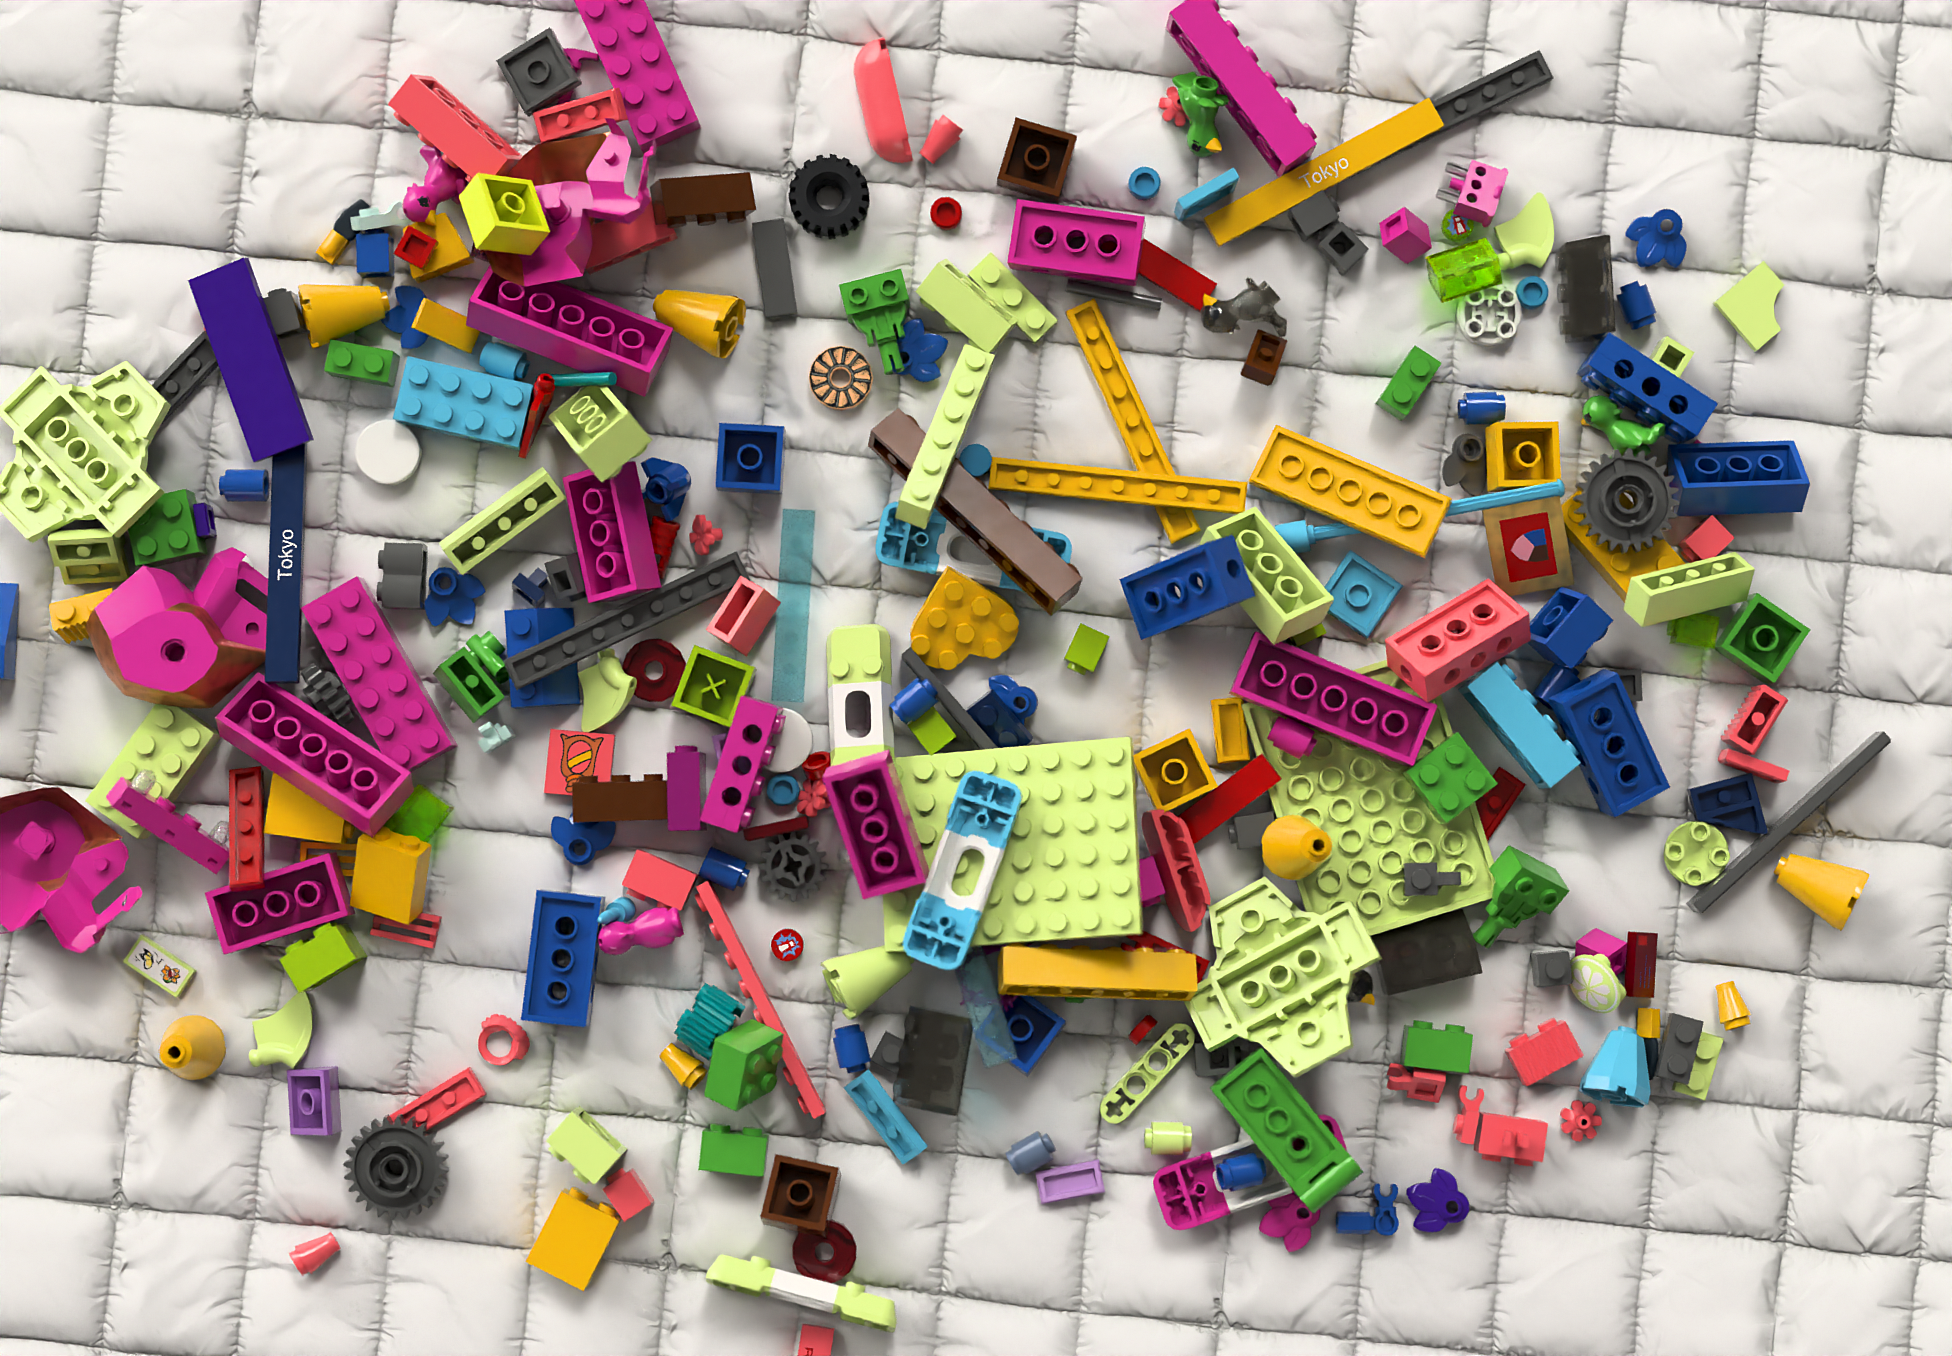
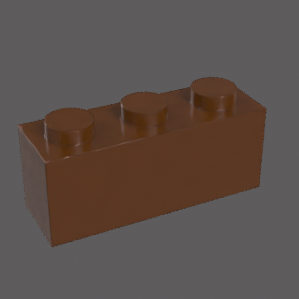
M750 172L659 179L650 186L656 225L667 224V228H679L686 226V222L697 221L698 226L715 224L716 220L727 219L728 223H740L746 221V217L756 210Z
M643 774L644 780L631 781L630 775H611V781L598 782V776H578L579 782H572L573 822L668 820L667 780H663V774Z

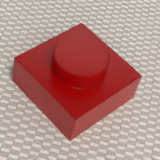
M408 226L393 254L424 271L439 242Z

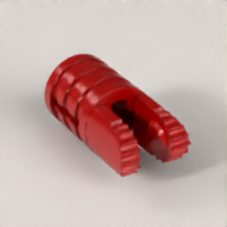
M653 516L650 534L654 553L662 555L657 568L659 578L664 579L672 555L674 540L677 537V530L680 529L681 525L674 520L667 522L665 517Z

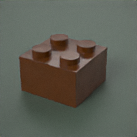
M1016 117L997 177V186L1058 204L1076 146L1077 135Z
M775 1154L760 1216L763 1224L827 1238L842 1176L839 1167Z

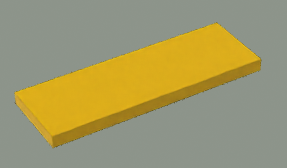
M1275 425L1249 479V484L1424 559L1452 504V498L1278 425Z

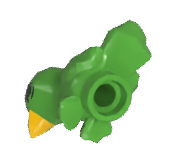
M1195 72L1176 75L1172 78V81L1178 88L1182 108L1190 119V128L1187 132L1189 149L1196 156L1202 158L1219 153L1222 150V146L1220 144L1219 132L1215 126V117L1219 106L1228 104L1227 95L1217 93L1218 83L1211 77L1197 76Z
M1599 395L1589 398L1582 409V425L1592 426L1604 432L1614 450L1618 449L1621 456H1624L1628 448L1632 449L1634 457L1642 450L1645 451V456L1651 453L1648 444H1654L1659 437L1666 434L1665 424L1658 423L1649 428L1639 422L1621 418L1622 409H1618L1617 404L1606 396Z

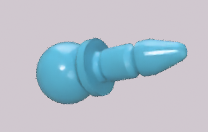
M619 897L607 905L597 921L600 924H609L615 921L628 922L635 915V904L627 897Z

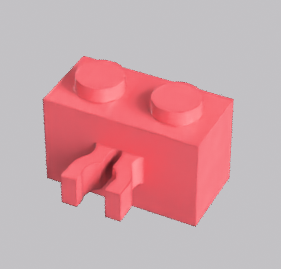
M1479 1112L1474 1151L1482 1153L1481 1159L1501 1162L1502 1156L1514 1158V1164L1533 1166L1534 1161L1543 1162L1548 1128L1547 1122Z

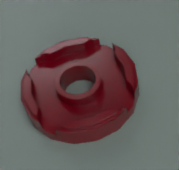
M659 638L646 639L635 644L627 652L622 664L623 671L637 680L634 695L648 702H663L674 697L686 667L681 651L672 643ZM652 661L660 662L663 666L662 676L655 680L648 678L646 675V667Z
M831 1219L827 1238L798 1232L793 1243L792 1252L796 1269L804 1277L827 1283H835L842 1280L851 1271L856 1260L857 1245L853 1234L844 1224ZM820 1243L830 1244L834 1249L833 1257L829 1260L819 1259L815 1253L817 1245Z

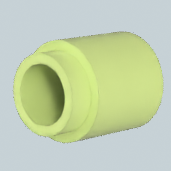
M1151 1122L1150 1129L1145 1128L1144 1146L1145 1148H1150L1151 1155H1183V1152H1191V1126H1183L1182 1122Z

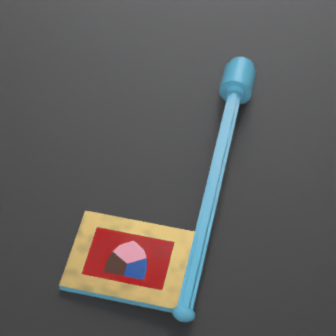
M1557 479L1556 482L1452 501L1445 517L1482 510L1495 584L1508 596L1575 585L1560 500L1565 494V485L1562 480ZM1306 520L1275 525V530L1296 554L1311 551L1310 545L1316 544V541L1362 533L1340 522L1313 527V525L1307 526Z

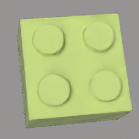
M580 1106L573 1110L546 1140L551 1145L548 1150L561 1162L566 1159L575 1167L572 1172L586 1184L591 1181L594 1185L627 1150L624 1145Z

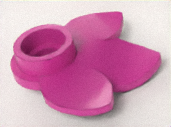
M1294 1193L1267 1201L1272 1209L1263 1216L1259 1230L1270 1237H1283L1288 1252H1294L1304 1247L1311 1239V1227L1319 1220L1321 1210L1319 1209L1313 1214L1300 1197ZM1306 1208L1309 1211V1216L1301 1217L1298 1209Z

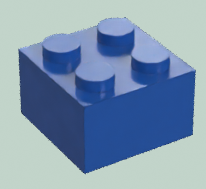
M719 423L716 489L726 492L782 495L786 441L784 426Z
M1560 587L1531 620V640L1527 643L1545 660L1572 669L1585 659L1588 649L1594 642L1599 641L1605 636L1608 631L1607 627L1612 623L1613 619L1588 595Z
M1020 995L1013 1001V1008L1010 1005L1007 1006L1008 1012L1005 1011L1003 1005H996L974 1036L978 1042L1028 1077L1062 1031L1066 1021L1031 995Z

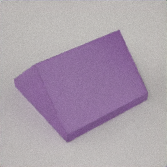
M338 1066L287 1070L290 1134L333 1135L342 1131Z

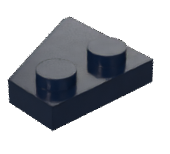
M1752 773L1687 789L1695 821L1757 834L1768 833Z

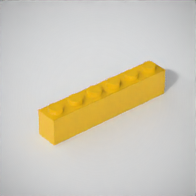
M1011 943L1003 946L997 957L998 994L1190 1001L1198 991L1196 954L1186 953L1182 949H1171L1165 953L1154 952L1151 948H1139L1135 951H1122L1120 947L1090 950L1089 946L1078 945L1071 947V949H1060L1054 944H1044L1039 946V948L1026 947L1023 943Z

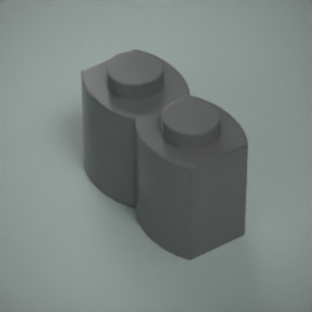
M385 542L384 550H379L378 567L383 569L382 582L377 583L376 595L377 601H382V607L386 609L425 610L428 549L425 544Z

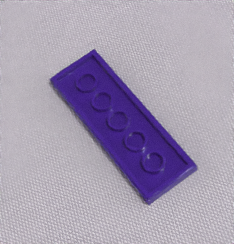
M243 257L188 280L253 462H260L313 441V435L249 258Z

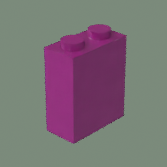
M675 746V752H667L668 831L707 830V823L700 821L706 802V753L698 752V747Z

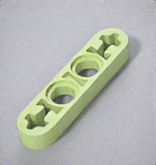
M1178 1022L1168 1027L1103 1097L1099 1109L1104 1120L1113 1124L1125 1120L1191 1049L1195 1041V1035L1190 1026ZM1185 1029L1188 1032L1185 1036L1188 1042L1185 1045L1178 1043L1173 1048L1175 1052H1178L1173 1058L1170 1052L1160 1046V1044L1165 1040L1169 1046L1175 1039L1172 1035L1173 1031L1181 1032ZM1154 1052H1162L1167 1057V1065L1162 1070H1154L1149 1065V1058ZM1135 1075L1141 1076L1145 1080V1089L1139 1094H1132L1127 1089V1081ZM1119 1088H1122L1125 1095L1133 1099L1134 1102L1128 1105L1125 1100L1120 1105L1121 1115L1112 1114L1108 1116L1106 1113L1109 1109L1106 1104L1109 1101L1116 1103L1121 1098V1095L1116 1092Z

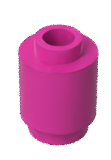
M1281 716L1277 718L1267 739L1274 742L1273 746L1299 760L1302 755L1309 757L1318 741L1313 738L1314 730L1289 717L1284 719Z

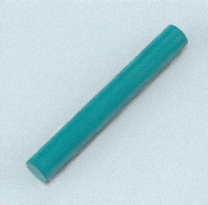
M614 372L549 374L554 378L555 387L615 385L617 382V376Z

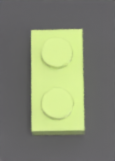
M1701 1031L1689 1084L1684 1085L1674 1082L1672 1090L1705 1100L1724 1038Z

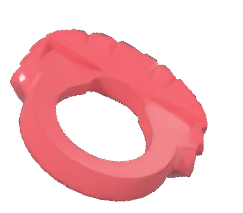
M494 1014L491 1017H487L486 1021L481 1023L483 1031L478 1039V1048L480 1054L487 1062L494 1065H505L513 1061V1059H523L526 1053H528L530 1047L529 1038L526 1032L522 1030V1027L517 1025V1022L513 1021V1019L507 1018L504 1015ZM504 1030L512 1037L511 1050L504 1057H496L489 1052L487 1039L492 1033Z

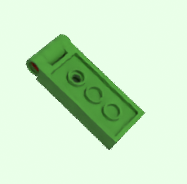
M1260 1046L1210 1087L1313 1214L1363 1173L1359 1165ZM1297 1138L1303 1139L1304 1144L1301 1149H1294L1292 1146L1293 1141Z

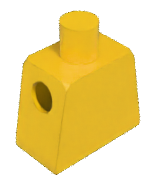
M445 212L436 215L437 226L429 225L426 222H416L408 225L439 242L424 271L409 263L411 275L418 284L475 262L460 234ZM408 226L403 228V233H405Z

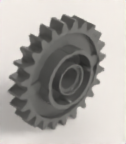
M1631 448L1625 451L1624 456H1621L1619 450L1615 449L1612 451V459L1604 453L1600 456L1601 465L1595 461L1589 463L1592 473L1583 471L1580 474L1585 483H1577L1575 485L1582 494L1573 497V501L1581 503V507L1576 509L1574 514H1582L1584 516V519L1578 525L1589 526L1590 529L1586 536L1589 537L1596 534L1598 536L1597 546L1607 541L1608 551L1614 550L1619 545L1621 553L1624 554L1628 551L1630 545L1636 553L1641 550V543L1647 548L1652 547V537L1658 541L1662 540L1664 537L1661 529L1665 531L1672 529L1667 520L1678 517L1671 510V507L1680 504V501L1672 499V494L1678 492L1679 488L1669 486V483L1675 477L1674 475L1667 477L1663 475L1667 466L1663 465L1657 468L1655 466L1656 456L1646 461L1645 451L1643 450L1634 457ZM1621 493H1628L1633 498L1631 509H1625L1620 505L1619 497Z
M402 1114L396 1117L395 1122L392 1121L389 1115L383 1118V1124L374 1119L371 1122L372 1130L366 1126L362 1127L360 1132L363 1137L354 1136L351 1141L356 1147H349L345 1152L352 1159L343 1163V1166L351 1169V1172L346 1174L344 1179L353 1180L354 1182L348 1191L359 1192L356 1203L366 1200L367 1212L376 1207L377 1217H381L385 1211H388L391 1220L397 1216L398 1212L401 1213L404 1219H407L410 1215V1209L416 1215H419L422 1212L421 1204L429 1208L433 1204L430 1196L438 1198L442 1194L437 1186H445L447 1180L441 1177V1175L447 1173L450 1168L442 1165L441 1162L445 1161L449 1155L439 1152L445 1143H435L433 1139L437 1131L429 1134L426 1133L427 1123L425 1122L420 1127H417L414 1116L407 1123L404 1122ZM390 1160H398L402 1163L404 1167L402 1174H396L390 1169Z

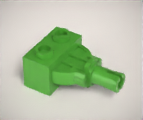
M897 269L839 284L849 324L854 323L856 328L866 336L869 347L875 346L872 333L875 334L884 367V374H894L890 359H893L897 373L904 371L905 367L902 363L894 332V327H896L899 340L905 338L903 324L906 319L907 309L911 308L902 270Z
M1508 845L1489 868L1496 880L1492 889V900L1485 908L1489 916L1473 934V938L1478 944L1489 949L1504 929L1516 928L1522 920L1529 919L1540 911L1550 915L1569 892L1558 871Z

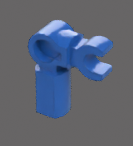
M1380 1184L1373 1185L1372 1194L1378 1204V1207H1374V1216H1370V1212L1337 1211L1336 1233L1370 1234L1371 1230H1375L1380 1235L1388 1236L1394 1234L1399 1226V1221L1396 1217V1207H1393V1201L1398 1195L1397 1185L1390 1184L1391 1191L1386 1197L1380 1194Z

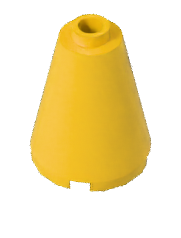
M298 285L300 306L304 323L310 331L307 336L312 349L330 343V339L337 340L384 319L385 311L390 310L386 291L380 292L378 286Z
M666 289L662 294L659 293L653 303V311L657 320L674 328V331L712 356L724 359L733 351L740 338V335L735 334L738 324L744 326L746 305L743 299L736 296Z
M1287 815L1277 818L1268 825L1261 841L1262 858L1268 869L1280 878L1299 880L1311 875L1329 857L1332 851L1330 836L1307 818L1298 815Z
M1792 853L1788 859L1782 856L1774 871V874L1779 876L1776 881L1779 885L1832 927L1841 931L1870 875L1863 870Z
M189 1015L175 1020L164 1032L159 1050L161 1061L173 1074L187 1080L205 1078L221 1066L226 1055L224 1034L213 1020L204 1016Z

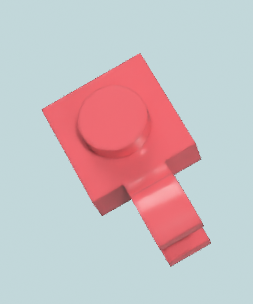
M1391 1063L1387 1071L1389 1079L1386 1088L1406 1090L1407 1098L1439 1103L1446 1082V1072L1414 1067L1412 1073H1410L1404 1066Z
M1461 1085L1458 1089V1098L1463 1103L1464 1108H1462L1461 1115L1456 1114L1453 1133L1457 1134L1456 1140L1474 1145L1480 1115L1479 1107L1484 1099V1090L1478 1088L1476 1097L1469 1100L1466 1097L1467 1086Z

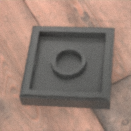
M550 27L496 60L527 116H531L533 112L539 111L582 84L556 34Z

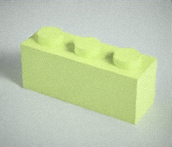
M947 259L938 262L915 291L921 297L920 302L931 311L937 310L945 317L944 322L947 326L956 332L961 331L969 338L968 342L972 347L988 353L997 349L1019 321Z

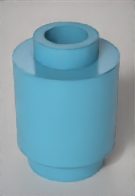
M488 342L481 353L479 365L484 367L488 373L518 381L519 378L524 379L527 375L530 361L527 360V354L523 351L499 342L495 344Z

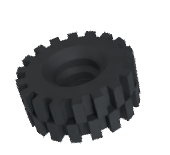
M830 154L828 158L818 155L816 160L811 162L809 159L804 162L802 169L798 168L794 173L795 178L794 180L791 179L789 185L790 193L788 195L795 220L803 226V230L807 233L812 232L815 234V237L821 239L822 236L836 239L835 236L842 235V237L849 235L848 232L854 229L855 231L860 226V221L864 220L867 215L866 211L869 208L870 200L867 181L856 164L853 166L849 159L845 157L838 159L837 155ZM825 186H834L842 194L839 206L831 210L822 208L817 202V194Z

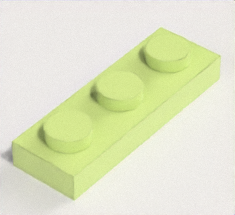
M991 252L968 273V277L1019 320L1016 326L1034 344L1058 322L1047 308Z

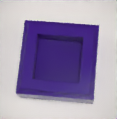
M206 503L193 504L197 536L203 539L215 538L217 532L213 507Z

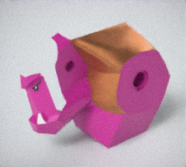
M604 118L611 132L537 144L524 154L505 177L532 180L550 233L532 255L485 250L492 271L500 277L524 287L583 276L592 249L591 226L595 218L631 224L644 212L649 204L650 193L647 188L649 161L656 153L657 144L654 139L653 146L644 153L639 192L635 198L630 197L624 192V178L631 147L628 144L626 135L614 119Z
M233 547L214 554L193 592L174 574L143 565L93 609L87 620L86 630L104 671L124 695L154 704L193 709L213 708L265 661L267 615L242 598L235 589L237 580L244 579L268 596V579L254 569L253 564L245 553Z
M60 787L40 788L0 798V924L9 930L0 934L24 930L33 925L39 914L42 913L62 947L83 953L99 943L105 933L106 926L121 911L128 912L141 898L142 891L139 885L137 887H129L101 914L95 913L91 902L103 889L124 872L126 861L129 858L128 850L121 840L123 838L121 835Z

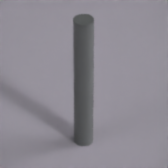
M1068 279L1066 292L1158 311H1160L1162 298Z

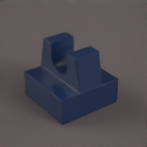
M537 568L529 578L519 573L512 581V590L533 607L539 608L545 601V592L541 589L548 582V575L540 568Z

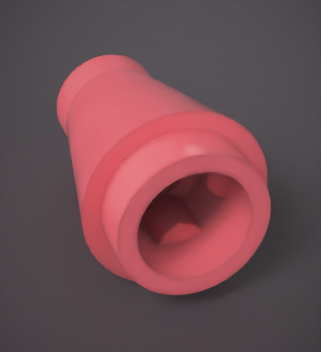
M942 115L939 121L935 119L919 153L935 164L937 159L961 139L959 135L963 130Z
M332 1232L325 1236L295 1246L296 1250L289 1254L298 1271L303 1276L308 1272L312 1274L341 1247Z

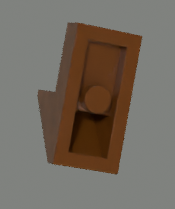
M1258 329L1240 372L1241 376L1266 386L1272 385L1288 340Z

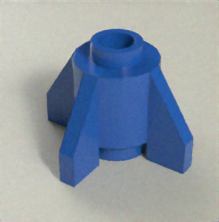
M654 457L646 459L641 463L646 477H649L645 489L641 490L643 499L648 497L656 504H665L660 508L666 521H671L679 516L686 493L691 487L690 474L684 466L678 463Z

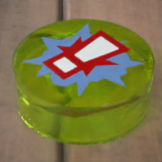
M1452 209L1443 217L1441 231L1448 240L1460 242L1468 238L1472 233L1474 221L1453 214L1454 209Z

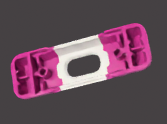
M1317 1115L1347 1151L1336 1120L1329 1115ZM1251 1138L1165 1166L1157 1171L1153 1179L1154 1190L1164 1220L1168 1226L1178 1231L1219 1219L1225 1215L1295 1191L1275 1167L1273 1173L1263 1179L1261 1185L1232 1192L1229 1189L1222 1190L1216 1176L1217 1164H1222L1223 1160L1249 1153H1263ZM1295 1139L1292 1143L1293 1148L1301 1149L1304 1144L1303 1139Z

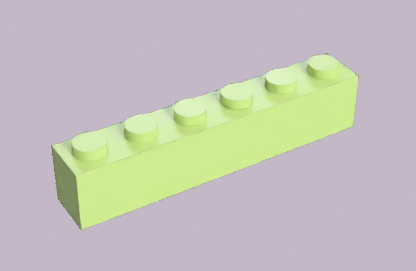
M967 344L964 345L899 498L895 514L896 519L926 529L990 376L995 355Z

